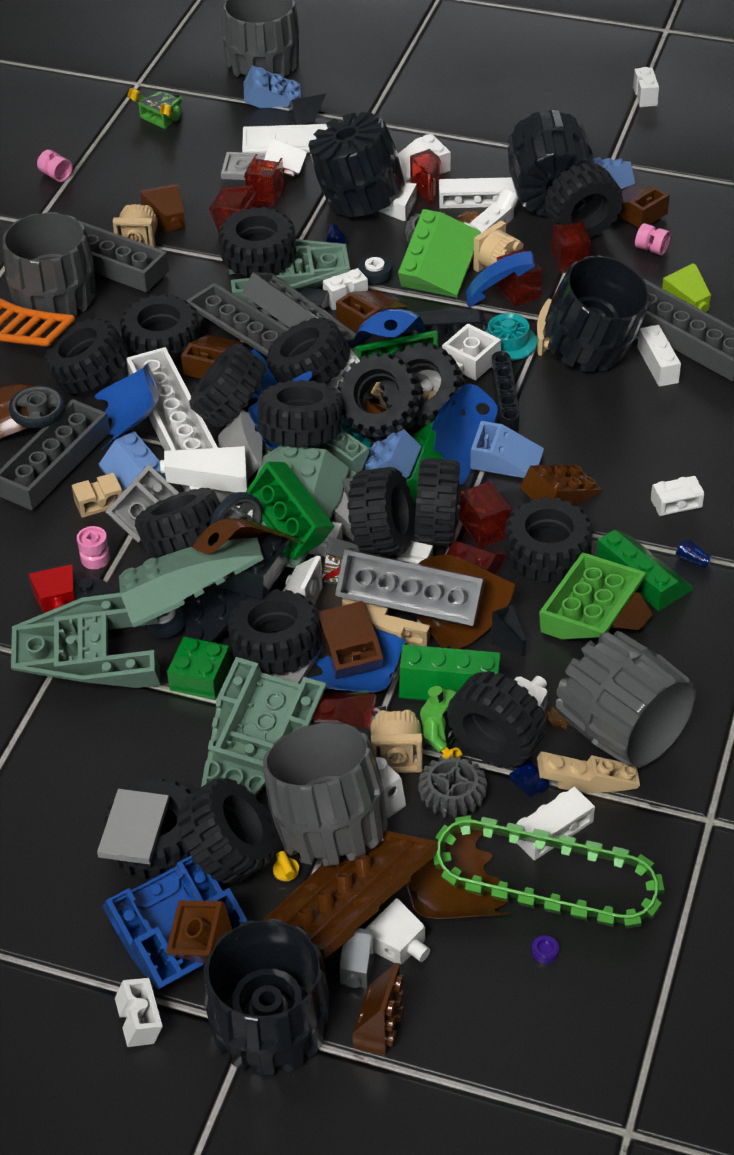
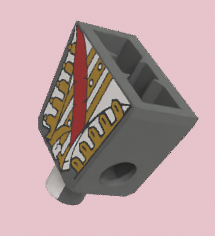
M329 537L322 571L323 583H338L344 550L352 549L359 551L358 545Z

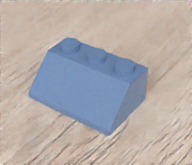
M135 431L115 439L99 463V467L105 475L115 474L122 492L148 464L166 480L165 473H161L160 461Z

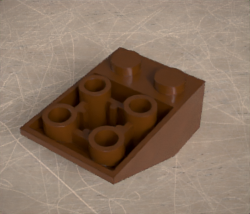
M625 187L621 189L623 204L621 205V212L617 215L634 226L640 228L643 223L650 225L668 214L670 195L657 187Z
M379 290L349 292L336 301V318L351 330L357 332L360 325L370 316L387 309L407 310V306Z
M205 335L190 342L181 355L183 375L201 379L208 368L228 347L236 343L245 346V343L212 335Z
M541 464L530 466L519 487L531 499L541 500L542 497H548V499L560 498L563 502H572L574 506L601 493L603 490L596 484L593 478L588 477L583 472V469L576 464Z
M363 601L318 612L321 631L335 679L382 668L383 656Z
M400 963L392 965L368 986L352 1033L354 1049L386 1056L388 1047L394 1046L397 1035L395 1025L396 1022L401 1023L405 1009L402 1006L404 991L401 990L404 976L400 975Z

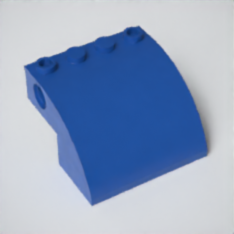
M192 856L176 863L174 868L132 890L128 888L107 899L104 905H102L127 952L144 976L149 978L150 982L158 989L204 965L203 963L166 954L178 900L224 902L232 930L240 926V923L248 921L230 888L222 891L218 882L212 879L210 874H205L201 871V867L193 862Z

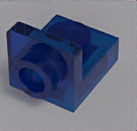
M526 761L510 773L509 780L530 798L538 792H543L549 785V779L540 778L539 769L530 761Z

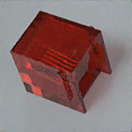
M255 154L244 175L247 203L270 207L275 206L284 189L283 158L276 162L258 159V154Z
M253 185L223 187L209 207V210L219 232L221 225L227 217L230 218L231 214L239 213L242 209L248 210L251 207L261 208Z
M580 219V223L556 226L555 222L553 223L551 255L553 254L559 273L562 274L566 273L574 262H579L585 257L590 256L591 241L582 219Z
M520 249L497 257V261L507 256L526 251L524 249ZM535 262V267L518 276L513 272L498 281L496 286L514 307L541 298L542 268Z
M489 481L460 492V521L478 546L481 548L505 539L506 521L510 517L511 507L498 492L497 487Z

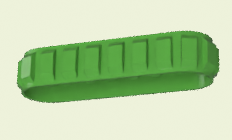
M471 815L455 818V823L449 827L444 825L435 837L438 841V850L434 853L433 857L435 867L437 869H444L441 877L456 889L460 885L465 886L467 893L483 896L486 891L490 892L492 898L509 902L510 897L518 899V904L535 909L537 903L544 905V909L547 912L561 915L562 910L571 911L570 914L573 918L587 921L589 916L597 917L598 924L614 927L615 922L625 923L626 929L642 926L641 920H644L646 917L653 919L662 906V903L658 900V895L664 894L662 875L654 874V863L642 854L637 858L631 856L627 849L613 846L612 851L604 850L601 843L587 840L586 845L578 844L577 839L574 837L560 834L559 839L552 838L551 833L548 831L534 828L533 833L525 832V828L522 825L508 823L507 827L500 826L498 820L482 817L481 821L473 820ZM471 830L483 831V836L491 838L493 834L509 837V842L517 844L519 840L535 843V848L543 850L545 846L561 849V854L569 856L571 852L588 855V861L596 862L597 858L614 861V867L622 868L623 864L635 866V872L638 875L642 876L646 873L652 879L645 882L647 891H655L652 901L647 898L641 903V906L644 908L643 911L636 913L633 908L627 909L626 915L613 913V907L605 906L602 911L587 907V901L580 899L577 904L560 901V895L552 893L550 898L534 895L533 888L526 887L524 892L508 889V883L500 881L498 886L483 883L482 877L474 875L472 880L460 877L462 871L454 867L451 871L447 869L445 863L452 860L450 852H445L448 844L451 846L457 840L454 836L462 832V835H469Z

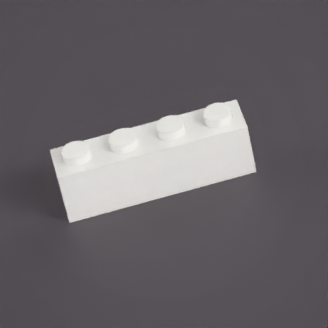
M511 177L439 179V207H490L497 201L503 188L515 192Z

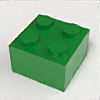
M183 637L167 671L170 691L216 700L231 666L229 646Z

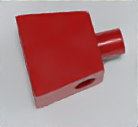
M72 564L29 574L32 591L43 613L75 601V576Z

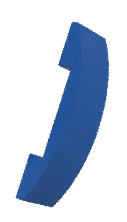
M531 251L516 253L502 258L484 269L471 282L466 291L467 305L471 307L486 298L485 290L509 274L515 272L520 276L535 267L533 253Z

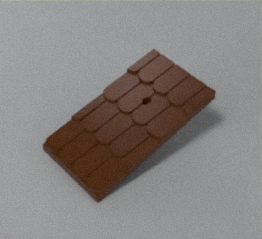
M385 831L383 832L382 840L376 847L370 849L365 846V855L356 856L353 861H349L346 855L340 856L338 865L323 866L322 864L263 920H268L269 918L279 919L288 925L299 926L308 933L311 942L314 945H318L323 959H326L354 936V930L377 913L382 903L411 881V875L434 857V853L438 850L437 841Z

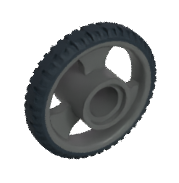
M43 385L22 389L12 397L9 403L11 418L17 424L28 428H40L51 425L59 420L65 411L63 395L55 388ZM25 406L28 417L19 414L17 407ZM57 406L56 409L49 414V407Z
M247 492L234 493L220 502V505H218L212 515L210 524L230 518H241L261 524L263 508L260 501L252 494ZM242 502L240 508L235 506V504ZM253 509V515L251 517L250 515H248V513Z

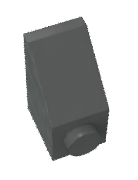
M357 928L354 930V936L343 944L339 968L340 984H345L351 988L368 987L374 963L373 930Z

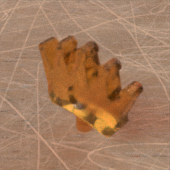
M466 210L457 217V220H461L462 223H470L480 214H477L476 210L473 212Z
M551 707V713L545 710V716L553 727L562 725L563 729H567V725H571L554 707Z

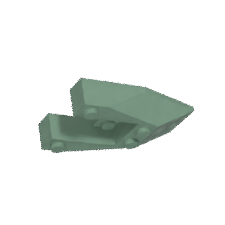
M296 239V255L294 260L285 270L281 269L280 273L273 274L297 291L306 288L317 289L323 286V280L350 271L346 244ZM229 269V274H236L232 269ZM249 278L231 280L232 294L256 309L260 308L258 305L249 303L247 297L242 294Z
M120 593L82 597L12 626L11 669L14 671L132 688L160 685V663L154 650L108 656V630L133 627ZM159 617L147 621L139 626L159 624Z

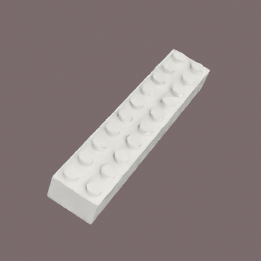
M166 347L127 357L128 376L141 370L144 365L149 364L160 393L159 401L148 418L164 450L218 448L203 418L191 409L189 405L191 395ZM182 485V487H183V489H184L185 492H186V491H189V490H191V489H199V488H201V487H194V486ZM212 489L216 493L219 502L235 493Z

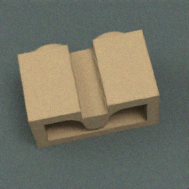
M114 473L97 477V482L91 484L89 480L71 485L74 501L82 518L106 511L122 493Z

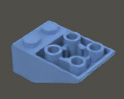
M252 65L244 80V102L259 108L288 107L292 99L301 98L300 84L294 80L283 78L279 74L270 73L261 67Z
M601 157L594 158V164L604 167L621 189L635 184L631 161H623L622 159L612 160V158L602 160Z
M481 421L471 447L470 469L524 478L530 466L540 465L544 448L503 424Z
M404 429L396 434L392 433L381 442L377 441L369 447V454L362 470L394 467L403 473L402 476L407 478L412 471L422 446Z

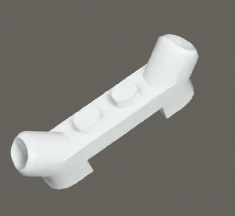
M503 188L497 201L472 222H464V224L481 231V233L499 221L508 224L514 218V207L519 199L516 192Z

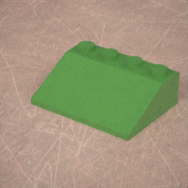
M423 209L398 272L401 287L458 298L474 255V237L479 235L481 231L444 213Z
M582 552L540 610L541 632L560 639L600 637V634L609 631L646 577V572Z

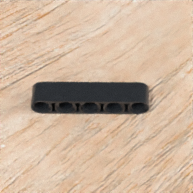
M480 309L413 312L422 318L426 332L437 330L438 338L452 337L467 324L486 331L485 315ZM412 330L409 333H401L397 337L388 338L395 339L405 336L416 335L420 333L415 330Z
M498 351L492 355L491 366L495 401L498 406L499 424H503L511 430L518 432L520 411L511 357L507 352Z

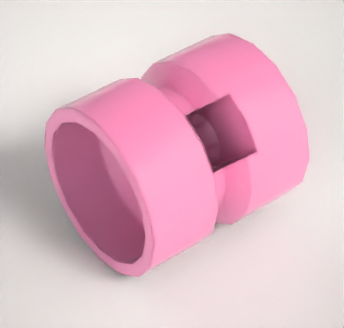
M53 150L42 152L37 161L38 169L58 182L67 180L71 175L73 166L70 160L60 156Z
M643 223L637 232L635 247L645 251L650 249V252L662 256L669 246L671 232L661 228L656 230L655 226Z
M97 526L83 528L77 535L81 563L88 569H100L106 566L110 561L106 532Z

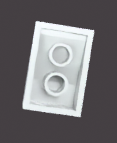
M433 134L415 139L398 153L404 182L417 183L450 171L451 152Z

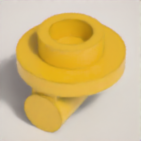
M285 851L278 852L276 854L277 861L273 865L274 876L280 881L295 879L299 874L297 861L288 858Z

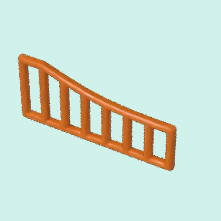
M0 298V311L6 309L0 316V327L15 313L18 314L0 331V341L48 347L75 321L73 315L28 309ZM27 317H32V318H31L23 327H21L14 335H13V334H10V333H11L12 331H14ZM41 320H46V321H45L37 330H35L30 336H25V335H26L30 330H32ZM56 322H61L46 338H40Z

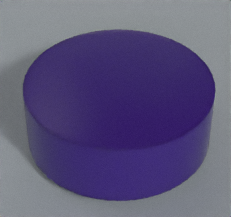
M542 935L533 941L532 956L536 961L548 964L557 959L559 944L555 938Z

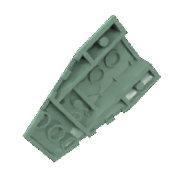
M280 445L262 457V464L258 469L257 475L266 462H286L329 519L332 517L333 510L341 502L344 490L342 482L343 479L347 478L349 472L347 465L326 449L302 448L301 446L289 447L288 445ZM310 551L295 560L289 558V563L286 567L295 568L303 563Z
M258 538L227 540L212 554H205L193 547H189L157 559H148L143 565L135 569L132 567L124 570L119 575L120 595L133 627L179 608L185 604V598L192 594L195 598L204 593L203 588L214 583L216 585L225 581L224 576L231 572L237 575L262 561L264 558ZM211 542V543H208V544H209V546H212V545H214L216 542Z
M236 657L217 697L216 713L212 723L211 740H209L208 758L205 762L201 787L213 779L227 778L237 781V784H243L247 787V791L257 796L265 786L263 759L266 752H269L273 743L280 737L291 733L297 728L310 726L327 684L307 677H303L300 684L262 673L259 663Z

